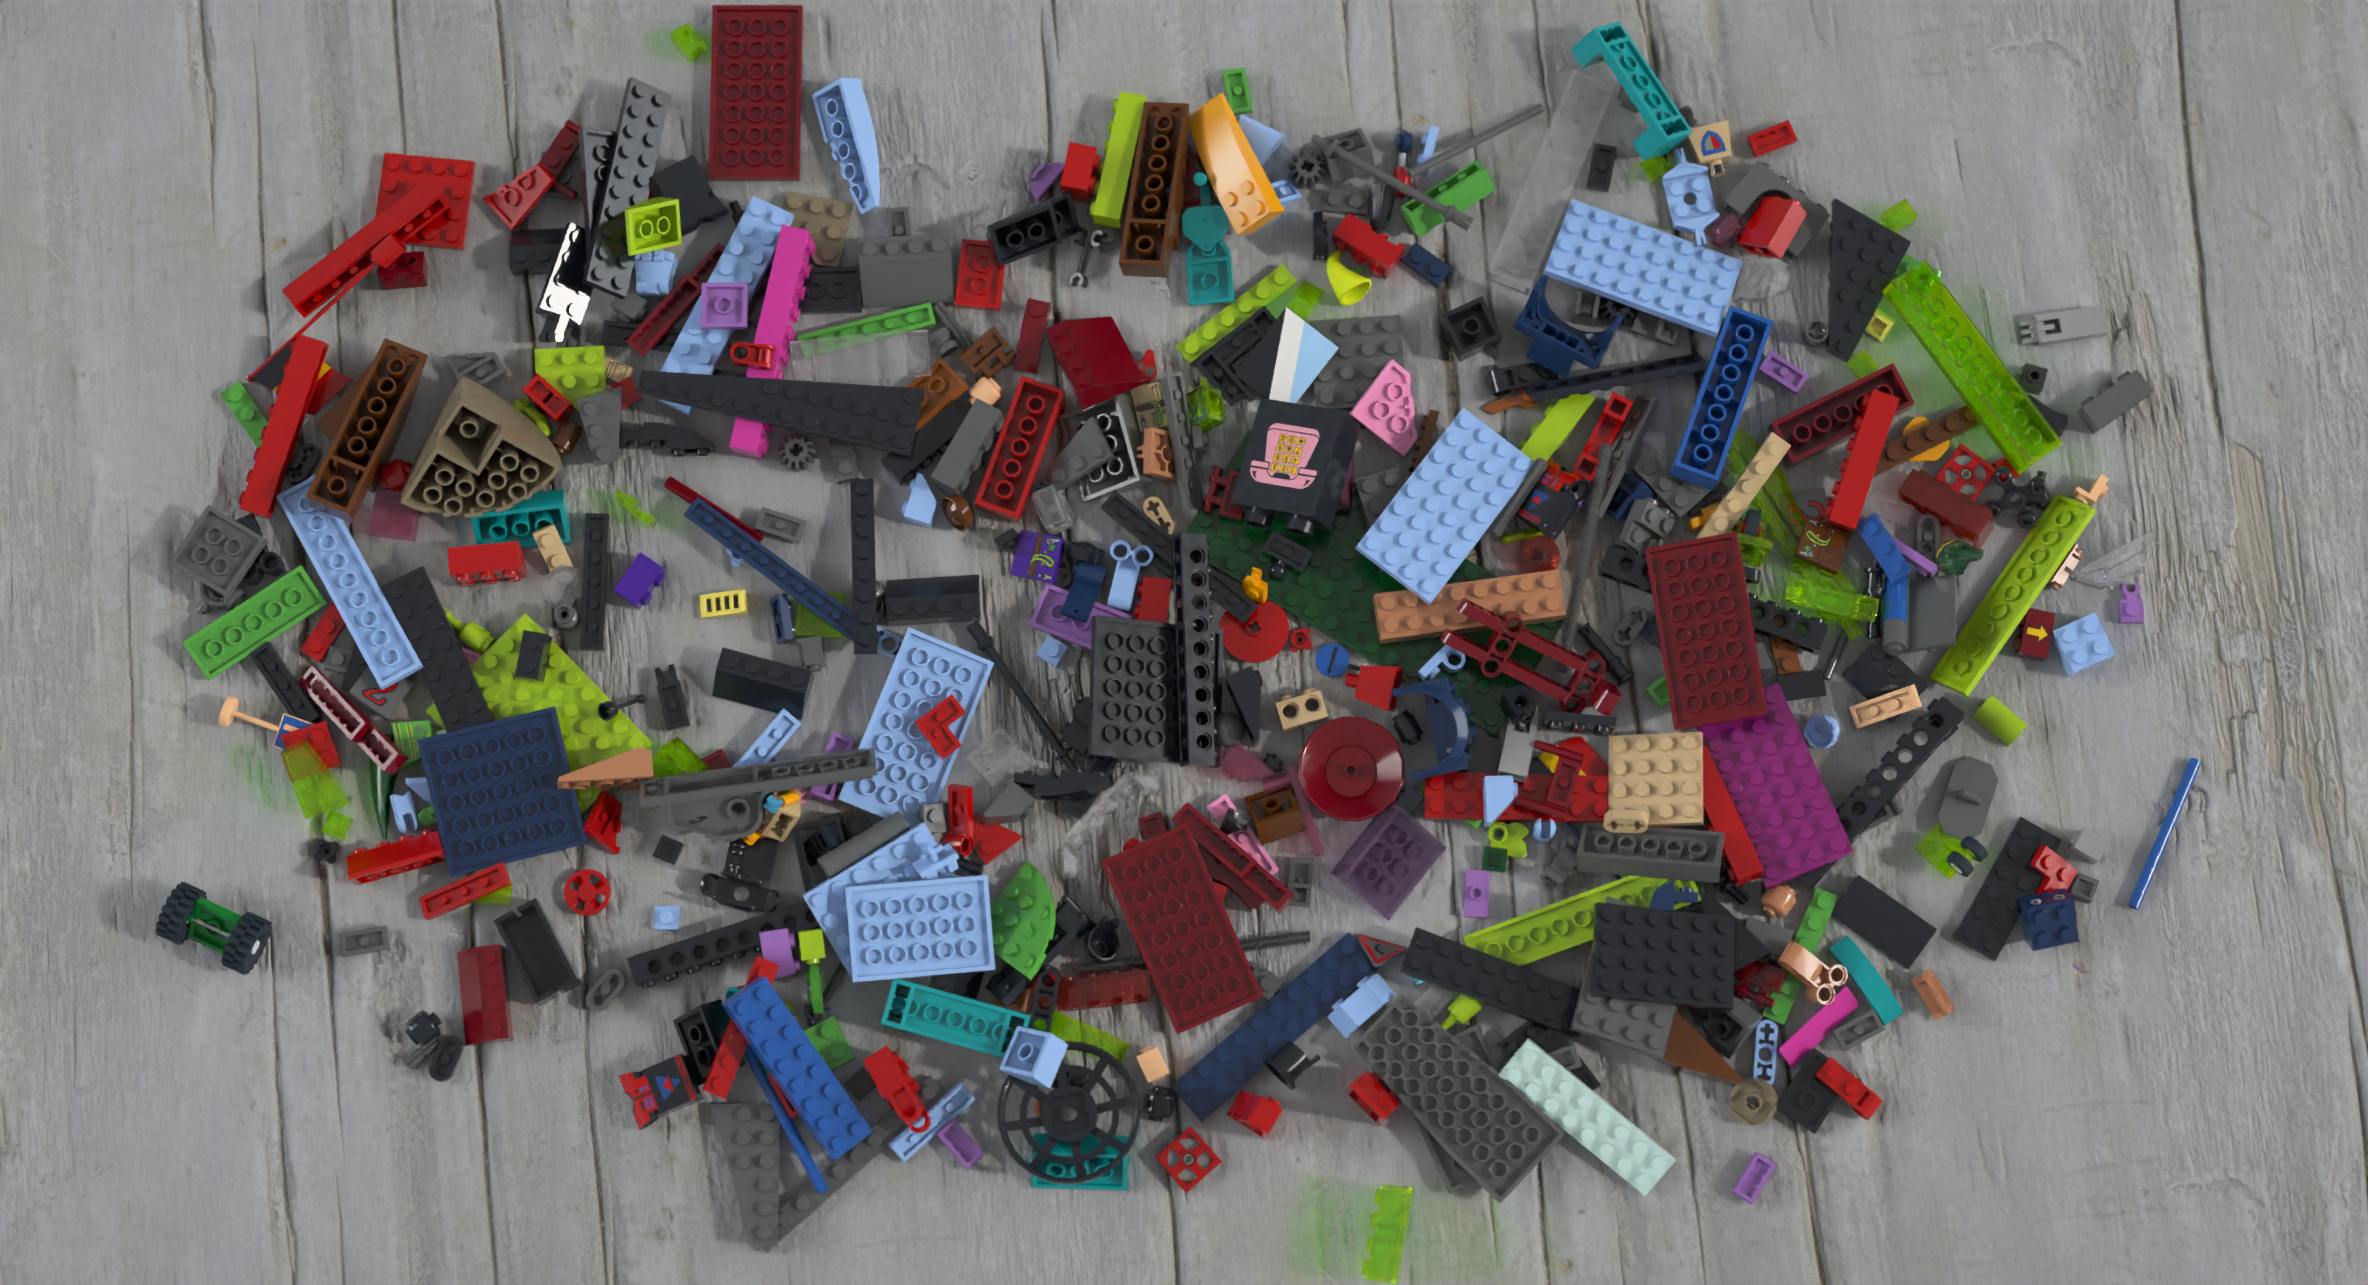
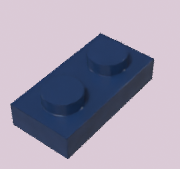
M1416 242L1401 261L1437 288L1440 287L1452 271L1450 266Z
M787 593L778 594L770 599L777 644L788 643L794 639L795 626L791 621L790 615L792 606L788 600Z

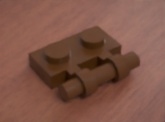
M992 326L958 356L971 373L975 374L978 370L982 371V374L976 378L978 381L982 377L994 379L998 371L1003 367L1007 368L1011 364L1010 361L1016 357V354L1011 349L1006 354L1002 352L1008 346V343L998 330ZM996 356L998 360L988 367L987 363Z

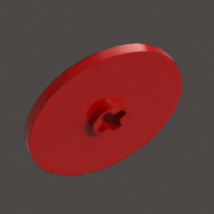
M1269 599L1264 604L1253 601L1258 605V608L1244 625L1227 611L1224 612L1220 622V629H1223V645L1236 659L1247 663L1265 662L1278 655L1286 645L1289 637L1288 618L1281 606ZM1255 624L1258 625L1260 632L1256 631L1254 634H1251L1249 627H1254Z

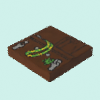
M1809 516L1806 519L1794 557L1836 576L1839 573L1851 534Z

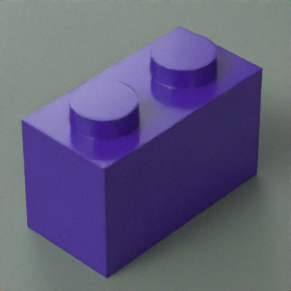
M639 553L615 587L614 592L640 610L642 605L646 606L651 600L653 589L663 583L666 571L662 566L644 554Z

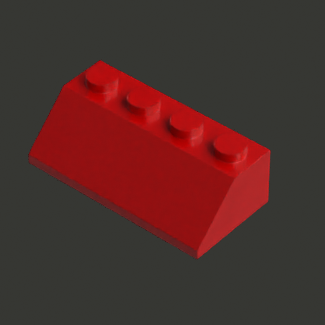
M424 830L421 832L422 835L413 837V835L402 836L398 842L391 844L390 841L380 842L376 844V848L367 850V847L353 850L354 854L347 855L349 880L357 885L446 862L439 830Z

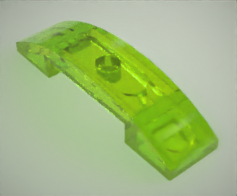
M1791 576L1788 577L1784 600L1810 610L1867 622H1875L1880 600L1858 593L1851 595L1812 585L1811 581Z
M1058 1011L1054 1013L1051 1028L1053 1035L1064 1041L1083 1042L1097 1046L1110 1053L1120 1063L1122 1062L1129 1043ZM1038 1019L1035 1026L1038 1029H1045L1047 1024L1044 1020Z

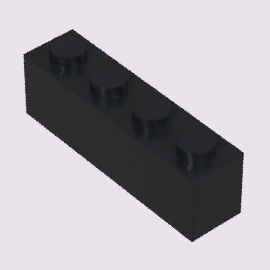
M951 402L915 432L910 457L889 453L881 460L882 465L900 486L904 482L906 484L910 483L912 478L916 477V472L921 468H928L934 462L933 458L939 453L941 455L945 453L965 417Z

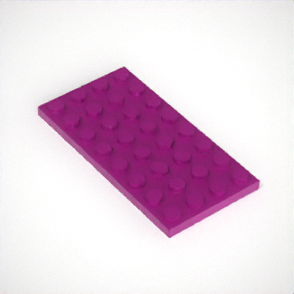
M1779 682L1764 688L1768 715L1696 728L1697 732H1702L1703 745H1707L1764 868L1761 878L1766 889L1854 853Z

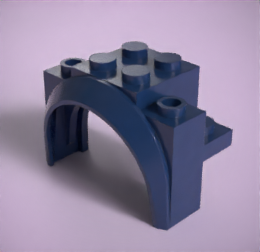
M1541 275L1531 291L1525 308L1513 328L1533 338L1525 357L1565 378L1576 361L1593 370L1598 369L1607 355L1624 317L1618 313L1612 325L1600 332H1586L1571 327L1559 319L1550 309L1545 297L1549 276Z
M1447 676L1392 689L1393 696L1395 697L1410 693H1423L1425 695L1435 748L1439 756L1438 765L1412 772V780L1415 781L1468 769V763H1472L1469 749H1465V746L1474 742L1473 738H1476L1477 734L1474 723L1470 724L1468 715L1472 714L1469 700L1464 701V697L1454 698L1452 696L1456 694L1454 681H1449ZM1447 748H1452L1450 753H1447Z

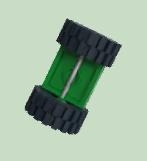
M186 882L176 885V889L171 891L170 897H167L165 906L163 905L162 912L158 916L159 921L156 923L157 928L155 930L157 935L178 945L183 944L189 938L221 953V963L223 966L243 975L248 974L250 970L252 971L254 965L258 963L260 955L262 956L264 947L267 946V940L271 935L272 922L251 912H246V914L241 916L207 900V893Z

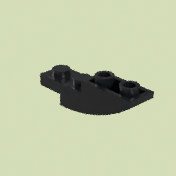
M643 422V431L620 432V441L628 449H639L640 446L649 445L650 448L659 449L666 445L669 454H673L675 457H684L686 453H696V456H709V453H715V447L711 441L693 431L670 424Z
M1070 768L1069 771L1061 770L1060 778L1053 774L1038 776L1035 772L1025 770L1023 773L1015 772L1013 780L1021 788L1033 789V794L1039 800L1048 801L1080 799L1100 793L1111 787V782L1104 773L1092 771L1091 774H1087L1076 768Z

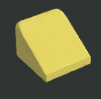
M1877 308L1865 332L1882 342L1896 320Z

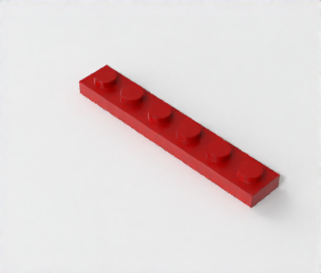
M756 956L744 987L759 976L766 977L772 985L780 965ZM730 1019L702 1089L724 1099L728 1095L748 1045L747 1040L732 1019Z

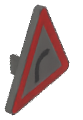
M1357 934L1356 937L1370 962L1375 967H1379L1406 953L1407 950L1404 946L1362 934Z

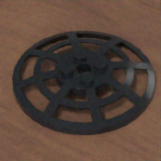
M1065 1041L1068 1044L1066 1050L1083 1051L1099 1057L1100 1059L1095 1068L1091 1070L1079 1065H1064L1062 1059L1056 1073L1059 1088H1056L1048 1095L1039 1090L1037 1085L1009 1074L999 1095L997 1119L1002 1141L1018 1165L1042 1180L1070 1185L1097 1179L1110 1172L1124 1159L1136 1139L1140 1125L1141 1110L1135 1083L1120 1061L1097 1046L1083 1042ZM1108 1063L1123 1077L1129 1088L1130 1096L1117 1099L1110 1084L1101 1076ZM1066 1073H1079L1088 1076V1079L1082 1088L1068 1085ZM1014 1083L1025 1091L1020 1104V1120L1005 1122L1006 1101ZM1096 1083H1099L1105 1090L1110 1101L1096 1104L1090 1094ZM1032 1096L1043 1103L1041 1116L1027 1119V1107ZM1133 1105V1125L1126 1144L1114 1138L1119 1124V1109ZM1068 1108L1076 1111V1117L1071 1121L1063 1118V1112ZM1112 1111L1111 1126L1108 1133L1096 1127L1098 1114ZM1044 1127L1049 1138L1042 1147L1034 1140L1029 1128ZM1022 1130L1028 1144L1037 1152V1155L1030 1164L1023 1160L1015 1150L1009 1139V1131ZM1090 1134L1102 1141L1094 1150L1082 1155L1080 1141L1086 1139ZM1057 1142L1071 1144L1073 1157H1061L1050 1152ZM1107 1146L1120 1152L1107 1166L1086 1175L1084 1162L1098 1156ZM1045 1159L1059 1164H1075L1077 1177H1055L1045 1174L1038 1169Z

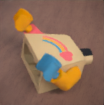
M799 790L777 791L767 798V803L763 805L766 808L763 826L759 827L753 834L742 837V839L748 845H753L759 838L763 839L765 837L784 842L800 818L801 792Z

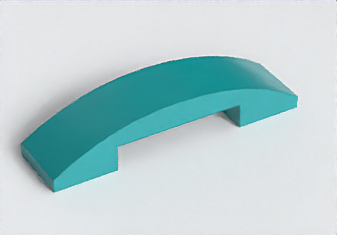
M1848 935L1828 949L1838 964L1846 968L1847 973L1871 1004L1870 1008L1875 1010L1884 1026L1903 1013L1901 1006L1885 981Z

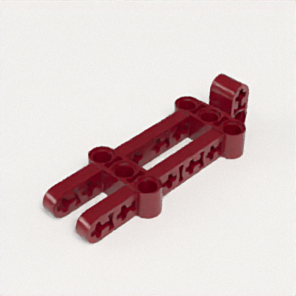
M1462 598L1457 610L1463 615L1493 629V633L1485 646L1450 629H1445L1440 640L1446 645L1478 660L1481 671L1485 676L1495 677L1500 672L1505 673L1559 700L1564 712L1581 714L1589 702L1601 714L1611 715L1621 694L1616 686L1602 679L1606 670V664L1601 654L1596 651H1589L1584 656H1581L1524 628L1522 618L1516 611H1507L1500 616L1470 600ZM1517 620L1518 624L1515 627H1507L1509 621ZM1500 640H1506V641H1507V643H1506V645H1505L1504 647H1502V648H1497V647H1496V643H1497L1498 641H1500ZM1517 642L1574 669L1575 671L1567 686L1510 659L1509 656ZM1489 660H1494V661H1496V663H1495V665H1494L1493 667H1491V668H1486V667H1484V665H1485V663H1486L1487 661H1489ZM1591 661H1599V665L1597 667H1588ZM1580 681H1588L1584 688L1577 687ZM1571 700L1577 701V703H1576V705H1575L1574 707H1572V708L1566 707V704H1567L1569 701H1571Z

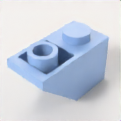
M918 473L916 479L912 478L908 491L911 492L909 500L904 501L901 513H904L905 521L931 529L938 510V504L922 474Z

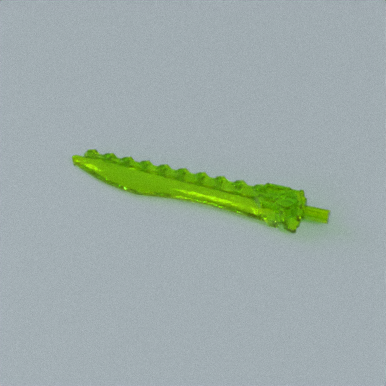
M1737 425L1732 443L1739 453L1737 454L1732 445H1730L1727 458L1732 460V464H1730L1731 472L1741 475L1746 468L1743 462L1745 461L1748 465L1761 445ZM1777 465L1762 488L1799 542L1806 520L1792 495L1783 471ZM1760 489L1750 504L1762 510L1761 522L1772 526L1770 537L1782 543V547H1780L1781 555L1792 559L1790 569L1792 572L1802 576L1800 581L1801 588L1804 589V593L1820 619L1824 620V624H1837L1840 622L1850 640H1856L1863 633L1852 615L1862 607L1867 606V602L1861 596L1854 595L1855 587L1848 582L1840 570L1835 576L1816 567L1820 573L1818 575L1811 564L1794 557L1798 544Z

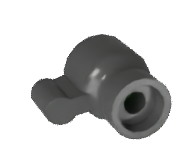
M567 595L565 598L566 604L559 605L554 611L557 625L561 629L571 631L579 625L580 616L574 609L577 603L575 597Z

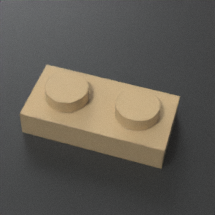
M554 523L532 532L552 575L573 567V563Z

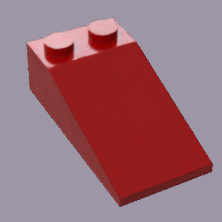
M1365 1071L1348 1087L1345 1093L1380 1126L1400 1105L1397 1101L1399 1098L1390 1088L1386 1091L1380 1085L1383 1081L1373 1071L1370 1074Z

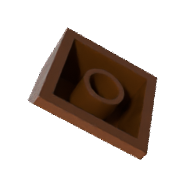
M1288 783L1244 797L1261 845L1272 843L1306 830L1300 808Z

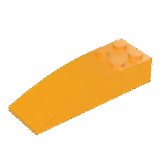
M1219 93L1189 115V125L1200 159L1216 196L1236 234H1252L1284 212L1283 206L1224 94Z

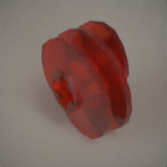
M1537 535L1531 537L1520 548L1519 562L1526 573L1556 570L1560 563V550L1557 544L1547 536ZM1535 552H1545L1546 555L1543 556L1545 560L1543 562L1539 560L1534 561L1533 558L1536 557Z

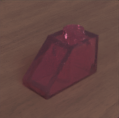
M1240 743L1220 763V767L1223 769L1221 773L1230 781L1233 778L1237 782L1271 780L1274 776V772Z

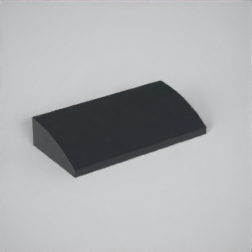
M1860 875L1855 877L1831 913L1833 918L1907 969L1910 968L1937 930Z

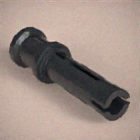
M1864 568L1866 587L1863 588V592L1867 595L1866 638L1880 639L1881 595L1885 592V588L1882 587V573H1884V570L1882 568Z
M1586 623L1585 627L1582 626L1577 632L1593 651L1601 654L1606 664L1605 671L1610 672L1616 679L1617 686L1621 687L1635 674L1626 668L1621 662L1622 658L1613 654L1591 627L1590 623Z

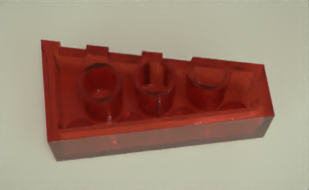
M1912 469L1898 490L1899 499L1923 515L1929 513L1936 517L1941 527L1948 525L1956 537L1961 540L1964 538L1969 539L1974 543L1972 547L1979 551L1994 529L1992 510L1984 504L1978 505L1972 502V499L1964 493L1958 494L1954 492L1945 482L1940 481L1938 483L1931 479L1932 477L1927 472Z

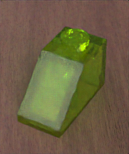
M1304 281L1294 293L1287 308L1307 323L1325 291Z

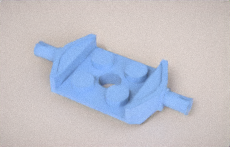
M1684 148L1676 149L1674 153L1678 164L1662 177L1673 227L1679 231L1692 232L1696 236L1697 246H1705L1707 243L1704 229L1717 221L1720 216L1716 211L1707 175L1708 167L1688 163L1685 158ZM1685 195H1692L1695 197L1696 203L1688 205L1684 202L1683 197Z

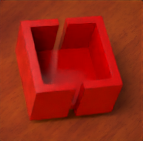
M1069 142L1060 188L1061 194L1070 191L1072 201L1088 204L1089 198L1094 197L1096 179L1094 175H1099L1100 155H1097L1096 147Z

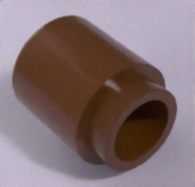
M569 420L560 425L551 441L559 454L565 456L566 453H572L581 437L580 432L582 428Z

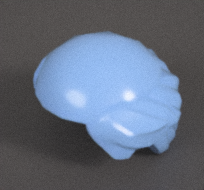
M1814 715L1804 727V738L1814 749L1829 748L1837 741L1840 731L1839 723L1830 715Z

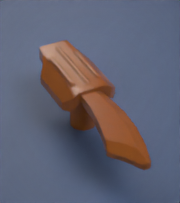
M1520 389L1518 396L1494 401L1483 407L1482 410L1496 415L1517 405L1525 409L1539 406L1542 403L1533 402L1526 395L1525 389Z

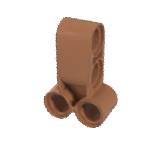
M1789 941L1777 960L1783 968L1807 986L1805 997L1813 1004H1831L1835 998L1833 986H1840L1847 979V970L1844 966L1822 963L1803 946L1794 941ZM1832 970H1833V972H1834L1833 978H1831V972H1832Z

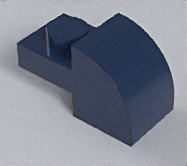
M1675 882L1666 883L1657 888L1653 893L1650 908L1674 911V903H1698V893L1693 892L1694 888H1679V892H1674Z

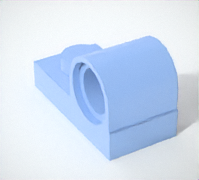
M1445 644L1418 671L1417 676L1422 681H1425L1428 677L1432 680L1441 671L1438 668L1440 665L1449 673H1457L1461 671L1465 664V654ZM1451 655L1457 656L1460 659V664L1451 665L1448 662V657Z

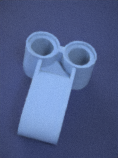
M1118 540L1110 547L1111 559L1117 563L1107 606L1130 612L1140 570H1145L1152 566L1153 553L1147 546H1138L1134 551H1131L1127 542ZM1119 547H1123L1127 550V553L1124 557H1117L1114 555V551ZM1139 553H1147L1150 557L1149 560L1145 563L1139 562L1136 559Z

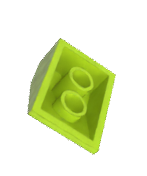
M657 197L643 200L625 209L629 256L682 244L679 199Z

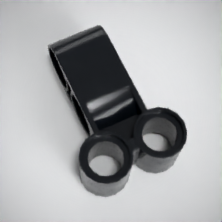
M253 513L235 520L263 537ZM265 545L249 568H255L253 576L246 577L245 574L242 580L248 585H257L262 581L264 573L273 577L281 575L285 569V563L276 553L268 551L267 545ZM271 560H277L275 567L267 568Z

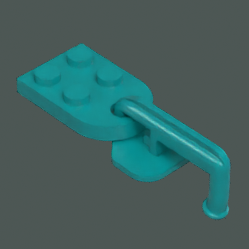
M1198 172L1194 175L1193 181L1196 185L1200 186L1202 206L1188 208L1182 215L1183 234L1192 241L1186 253L1189 306L1235 303L1232 254L1227 244L1221 240L1228 230V217L1222 206L1212 205L1210 180L1204 173Z

